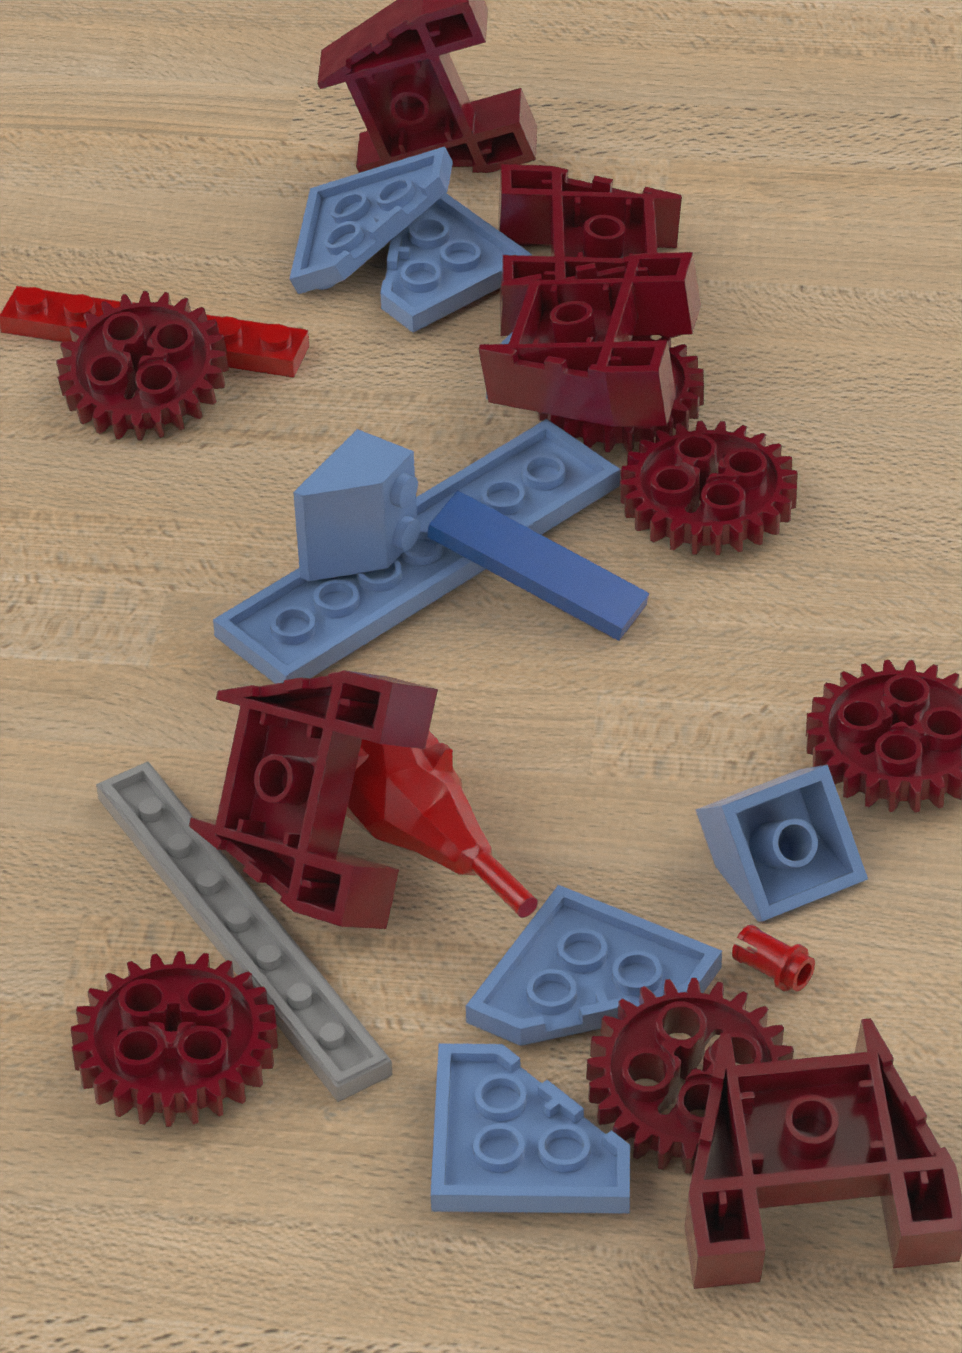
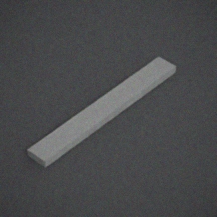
M148 761L96 784L99 801L226 961H232L235 973L239 975L249 971L252 973L253 988L263 986L266 988L268 1004H272L275 1007L276 1025L337 1102L392 1076L391 1059L222 851L217 850L189 827L190 818L194 817Z

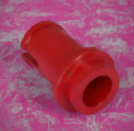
M753 924L747 925L738 934V939L757 948V950L750 946L744 948L734 944L732 957L735 961L744 963L774 979L775 987L783 992L790 989L800 991L808 984L815 969V959L809 956L808 949L805 946L796 944L791 947L761 931Z

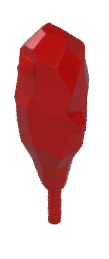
M430 731L425 749L379 744L362 739L346 816L377 840L419 853L458 875H478L519 917L525 918L531 915L538 906V900L492 856V847L481 830L462 790V779L453 768V750L447 744L439 743L438 739Z

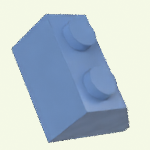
M357 429L293 492L300 578L307 581H315L387 569L404 551H408L414 546L420 532V522L417 520L416 493L418 480L415 477L414 451Z
M828 765L799 769L696 809L716 868L758 922H763L868 880Z

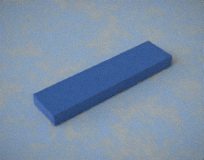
M459 490L455 492L428 526L427 537L618 641H620L647 605L649 598L647 591Z

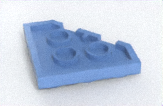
M445 146L310 188L290 274V281L297 293L301 294L315 289L325 290L333 287L338 282L344 281L447 193L453 161Z
M445 193L390 241L387 256V272L380 292L381 309L414 333L500 288L503 255L532 256V254Z
M558 885L465 1006L466 1023L520 1046L601 1029V1021L604 1015L618 1019V1001L622 998L637 1007L639 1006L640 988L643 986L651 990L656 997L663 996L665 980L670 979L678 993L687 992L691 978H697L701 993H704L722 968V950Z
M439 1043L430 1194L431 1212L630 1214V1145L612 1130L605 1134L584 1117L583 1107L549 1080L543 1083L539 1082L521 1067L520 1057L503 1044Z

